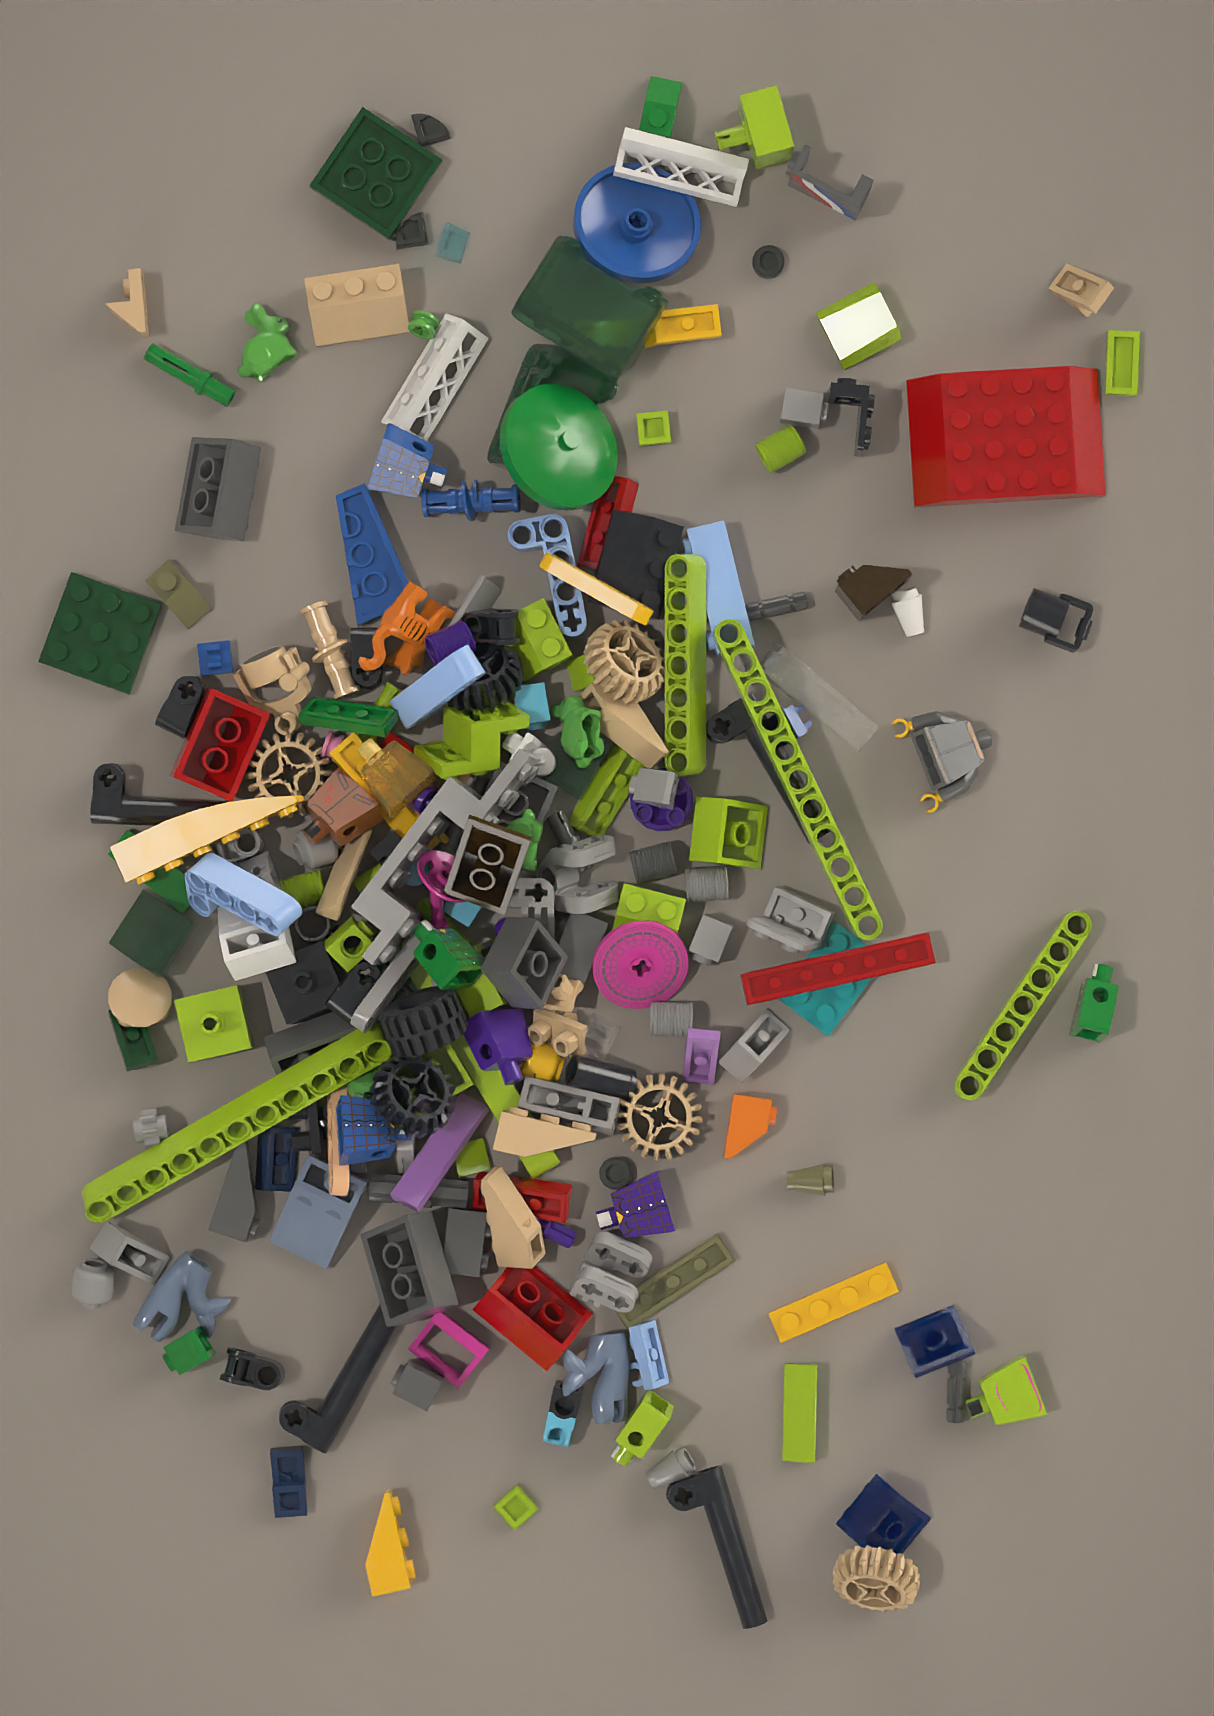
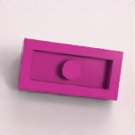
M442 1311L432 1316L408 1350L459 1388L490 1347ZM434 1325H437L475 1355L462 1374L421 1344Z

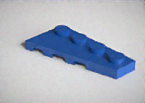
M365 483L336 495L358 627L383 616L384 611L395 602L409 583Z

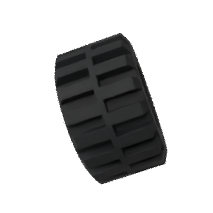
M438 986L427 987L406 994L390 1003L379 1014V1021L391 1052L394 1056L414 1057L436 1051L454 1042L468 1028V1022L455 989L441 990Z

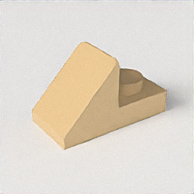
M1066 263L1048 289L1079 313L1089 317L1091 313H1097L1114 287L1107 280Z
M141 268L128 269V279H123L125 298H130V301L106 303L105 305L139 335L149 337L144 273Z

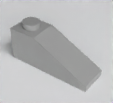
M527 1076L525 1077L518 1108L528 1110V1112L559 1117L560 1122L572 1125L573 1121L592 1125L591 1131L611 1136L615 1135L619 1119L617 1114L621 1111L622 1107L620 1105V1098Z

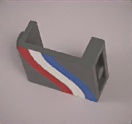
M805 144L801 153L795 150L787 165L786 174L789 175L788 186L856 220L871 191L874 180L862 174L851 196H848L802 172L808 161L811 147Z

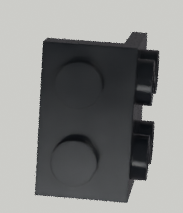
M837 378L836 383L831 382L827 403L859 406L854 456L861 457L863 450H868L871 443L872 427L866 426V421L873 414L875 395L869 394L870 386L856 385L857 380Z

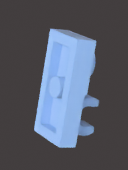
M647 1321L629 1327V1341L631 1348L634 1350L635 1359H637L636 1362L630 1364V1369L637 1368L641 1374V1379L632 1382L633 1386L640 1387L643 1385L645 1391L670 1383L656 1321Z

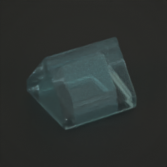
M446 222L442 226L433 256L461 263L470 233Z

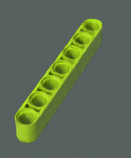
M675 554L670 556L665 564V746L669 751L665 756V766L667 771L676 773L678 777L700 774L706 766V563L698 554ZM685 563H686V566H687V572H686V573H685V570H684ZM685 596H686V598H687V604H686V605H685V602H684ZM685 628H686V630H687V636H686V637H685V634H684ZM685 660L687 663V669H685L684 666ZM685 693H686V695H687V701H686V702H685V698H684ZM685 725H686V727H687V733H686V734H685V730H684ZM685 757H686V759H687V766L685 765V762H684Z
M1072 911L1061 918L956 1075L953 1089L958 1097L964 1100H974L984 1092L1089 935L1092 922L1086 913ZM1073 916L1079 917L1084 923L1083 931L1078 935L1071 933L1068 929V921ZM1054 943H1060L1066 949L1065 958L1061 961H1055L1050 956V948ZM1038 969L1045 971L1048 975V982L1043 988L1036 987L1032 982V975ZM1020 996H1024L1030 1001V1010L1024 1015L1018 1014L1014 1009V1002ZM1001 1023L1009 1024L1013 1030L1012 1037L1005 1042L999 1040L996 1035V1029ZM985 1049L990 1050L995 1056L994 1064L989 1068L982 1067L978 1062L979 1054ZM967 1076L973 1077L977 1082L976 1091L970 1095L964 1094L960 1088L962 1079Z

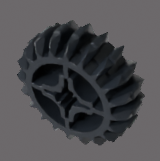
M477 641L474 654L486 673L447 702L449 707L455 706L457 711H462L465 708L468 713H472L474 710H480L482 713L486 708L495 710L496 705H506L507 698H515L516 691L521 690L524 673L521 660L517 653L512 650V647Z
M420 1055L414 1057L391 1056L388 1062H383L379 1066V1070L372 1077L371 1081L373 1084L370 1086L369 1093L374 1095L370 1100V1105L379 1107L375 1111V1116H383L385 1118L383 1126L392 1124L394 1126V1134L404 1130L406 1138L411 1137L415 1133L417 1138L420 1139L426 1134L430 1136L435 1134L438 1128H443L447 1124V1120L454 1113L453 1106L457 1098L452 1095L456 1086L447 1083L450 1080L451 1074L443 1075L441 1073L443 1064L435 1067L432 1064V1056L427 1057L424 1061ZM404 1076L414 1077V1079H409ZM412 1111H417V1112H420V1113H422V1114H423L424 1112H426V1113H428V1114L418 1115V1114H414V1113H411V1112H412Z

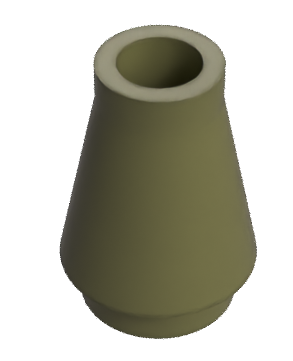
M820 1164L800 1170L787 1171V1189L826 1196L827 1192H834L833 1167H825V1164Z

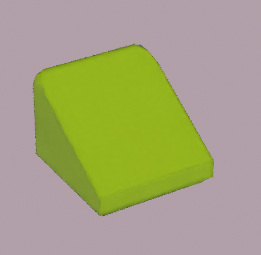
M585 654L567 662L574 692L585 690L595 681L594 676L587 674L589 666L583 663Z
M483 1138L468 1141L456 1158L455 1163L459 1177L491 1169Z

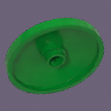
M543 384L533 387L518 396L506 410L500 427L501 453L510 476L526 495L546 507L569 511L589 505L607 491L617 469V444L607 418L592 400L581 392L564 385Z

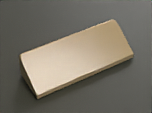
M372 829L342 845L317 906L316 913L318 915L336 921L340 919L369 846Z

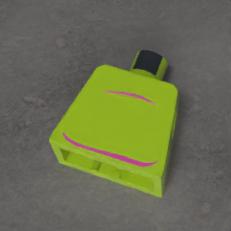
M1023 1354L977 1380L982 1394L965 1400L972 1419L990 1412L995 1425L1047 1415L1028 1362Z

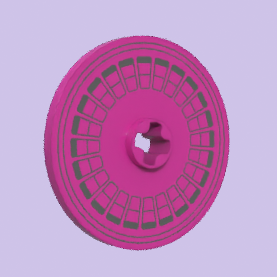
M652 921L630 922L612 930L599 943L592 961L593 977L599 991L614 1004L631 1009L651 1007L652 1001L664 1002L681 987L688 972V954L681 938L669 927ZM644 960L646 965H642L641 969L637 970L635 965H639L640 961Z

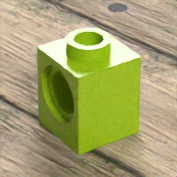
M351 916L324 941L325 950L349 972L363 959L362 955L375 940L373 937L375 932L363 919L358 922ZM349 936H357L361 939L360 944L354 948L346 947L343 943Z

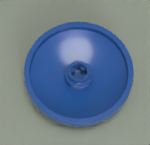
M623 163L622 167L636 170L642 167L641 163ZM615 165L595 174L582 188L573 213L574 235L585 257L608 276L630 283L657 282L681 270L692 257L701 232L700 212L694 197L613 176ZM653 168L659 177L667 178L672 175L661 168Z

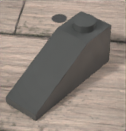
M248 1140L235 1148L208 1229L209 1231L242 1242L248 1241L249 1236L255 1237L261 1220L256 1218L258 1208Z

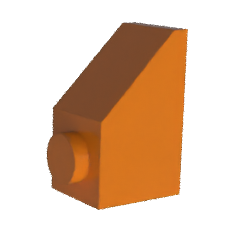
M733 1094L724 1158L731 1159L764 1135L768 1130V1125H775L777 1107L771 1106V1099Z

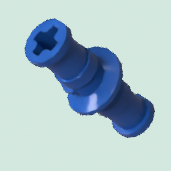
M474 480L472 490L468 489L465 481L461 482V490L448 489V491L429 492V489H422L421 503L424 517H430V514L436 513L459 514L465 512L469 521H475L478 511L487 513L495 512L496 510H513L514 513H518L521 509L520 488L517 484H513L512 488L484 487L479 489L478 480Z

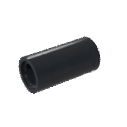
M573 1055L566 1067L565 1083L570 1087L629 1100L631 1098L629 1092L634 1093L636 1087L637 1073L631 1068Z

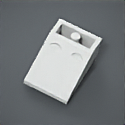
M221 906L217 908L219 938L223 958L235 981L296 963L289 927L279 936H274Z

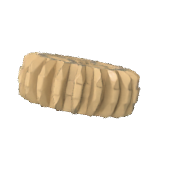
M616 620L608 624L605 623L588 638L589 640L583 651L586 655L583 663L589 666L587 674L594 676V684H600L603 687V694L610 692L613 700L621 697L625 704L630 701L637 704L642 700L651 698L661 688L665 678V658L661 657L664 650L657 648L655 645L657 639L651 640L647 636L648 630L640 631L638 624L630 626L626 620L620 623Z
M287 732L284 742H281L280 736L275 733L273 734L275 742L273 746L264 739L261 743L267 750L264 753L258 749L254 751V754L260 759L258 762L250 760L248 766L256 768V773H246V778L256 779L257 783L249 785L248 789L250 792L260 790V793L255 798L273 797L267 788L278 785L287 786L292 796L302 795L300 789L302 778L316 771L315 782L311 790L303 796L305 801L296 805L300 815L305 816L306 809L304 805L308 803L311 797L325 783L323 777H330L333 773L331 770H323V766L329 765L331 760L330 758L322 760L318 758L322 753L323 747L313 751L312 748L316 743L315 739H309L306 745H304L303 733L297 735L296 742L292 741V733ZM286 749L301 750L310 756L312 762L298 765L293 764ZM277 753L279 761L278 770L274 774L269 775V777L264 778V769L268 760ZM284 760L288 766H291L292 770L296 768L299 771L298 774L293 776L295 790L293 785L288 783L287 779L284 782L282 779H278L286 773ZM294 813L288 815V818L294 817Z
M663 1073L659 1074V1083L653 1084L652 1076L650 1074L647 1075L648 1085L645 1087L637 1079L636 1087L639 1090L636 1093L629 1092V1096L632 1097L629 1102L620 1099V1105L626 1106L627 1109L626 1112L619 1111L617 1114L619 1118H626V1123L618 1124L617 1129L623 1130L628 1128L629 1133L622 1137L623 1142L633 1138L635 1142L631 1145L630 1150L634 1152L639 1145L643 1146L644 1148L641 1152V1157L646 1158L649 1149L654 1150L653 1158L656 1161L660 1158L659 1151L665 1150L666 1158L668 1160L672 1159L670 1149L674 1147L680 1155L683 1154L684 1150L679 1144L684 1140L687 1145L692 1146L694 1142L687 1135L689 1132L694 1135H699L700 1130L692 1127V1122L701 1123L703 1121L702 1117L693 1116L692 1112L700 1110L702 1108L701 1104L691 1106L689 1102L697 1097L696 1093L692 1092L688 1096L683 1094L688 1088L686 1082L679 1089L675 1088L674 1086L677 1082V1077L672 1076L669 1085L664 1084L665 1075ZM664 1090L660 1102L654 1107H647L636 1103L647 1092ZM673 1094L682 1101L685 1107L686 1122L674 1118L669 1112V1105ZM666 1101L664 1115L669 1120L674 1121L675 1124L666 1122L663 1125L661 1122L662 1126H657L655 1132L652 1133L654 1119L649 1114L644 1113L643 1110L652 1112L655 1109L657 1111V1108H661L663 1102ZM632 1111L644 1116L649 1121V1130L645 1140L634 1129ZM664 1127H672L682 1131L678 1137L670 1142L663 1144L654 1143L659 1131Z
M866 1545L865 1548L855 1546L853 1550L845 1549L843 1554H839L838 1560H836L833 1567L832 1583L834 1584V1590L839 1593V1597L848 1599L849 1604L859 1605L860 1609L865 1607L871 1609V1611L881 1610L883 1613L887 1610L896 1612L899 1608L906 1609L909 1604L914 1603V1599L919 1591L920 1574H918V1567L913 1565V1560L905 1559L902 1553H894L893 1549L885 1550L880 1546L872 1548L869 1545Z

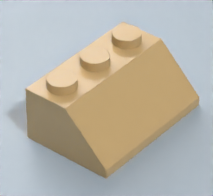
M399 264L304 278L316 347L411 333L407 328L409 318Z

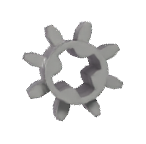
M156 1108L141 1110L140 1119L133 1120L136 1142H144L147 1149L154 1145H159L162 1139L170 1136L166 1114L158 1116Z

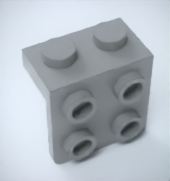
M776 886L764 915L749 918L746 926L753 929V935L764 940L773 938L782 942L781 948L798 954L799 951L808 952L811 949L822 946L835 912L780 886Z

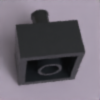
M323 940L295 951L296 963L265 972L287 1025L327 1010L328 1008L324 1004L341 982L331 955L325 950Z

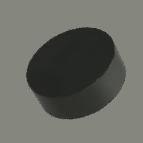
M766 245L760 247L753 256V269L758 276L764 279L775 278L783 270L784 256L775 246Z
M612 1157L602 1163L599 1177L607 1188L613 1190L621 1189L630 1181L631 1168L624 1159Z

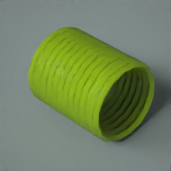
M791 424L786 425V427L781 428L777 432L775 431V433H772L769 437L767 436L764 440L761 439V441L755 443V448L770 473L777 471L780 467L783 468V465L786 466V464L791 463V461L803 456L807 452L799 434Z
M319 869L317 871H309V873L306 872V874H297L290 878H280L279 880L281 890L292 896L299 903L301 909L319 904L325 889L323 877Z

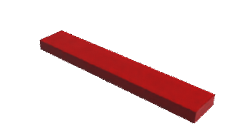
M926 932L740 974L746 1004L751 1005L935 964L936 961L930 934Z

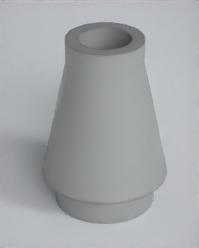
M684 1447L679 1450L674 1448L658 1464L646 1472V1477L651 1486L656 1489L660 1486L691 1477L690 1473L695 1471L696 1467L693 1459Z

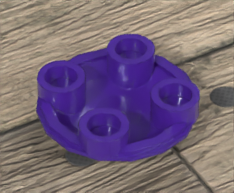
M666 768L653 769V770L667 771ZM683 776L679 777L673 810L634 802V794H630L631 810L636 820L646 828L655 831H669L682 825L690 815L693 806V792L687 779Z

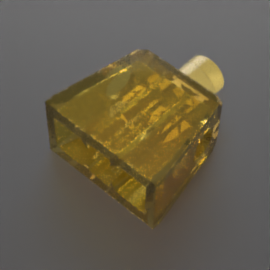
M370 738L358 749V753L367 761L360 769L361 777L390 820L436 780L435 771L432 767L397 741H391L385 748L381 749Z

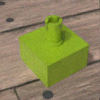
M777 85L740 95L738 111L741 125L714 131L719 151L746 143L749 147L755 170L789 161L793 155L794 143Z
M240 985L174 1000L188 1063L254 1048Z

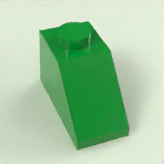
M651 76L639 131L671 139L682 82Z
M198 1326L164 1346L163 1348L166 1353L162 1356L170 1371L176 1370L181 1375L210 1359L216 1353L201 1326Z

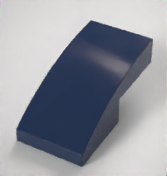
M303 1446L271 1448L270 1458L275 1518L307 1516Z

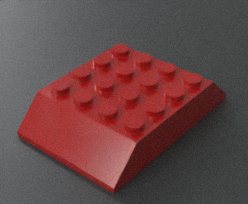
M1055 366L939 373L906 380L914 508L1106 496L1098 369L1077 366Z

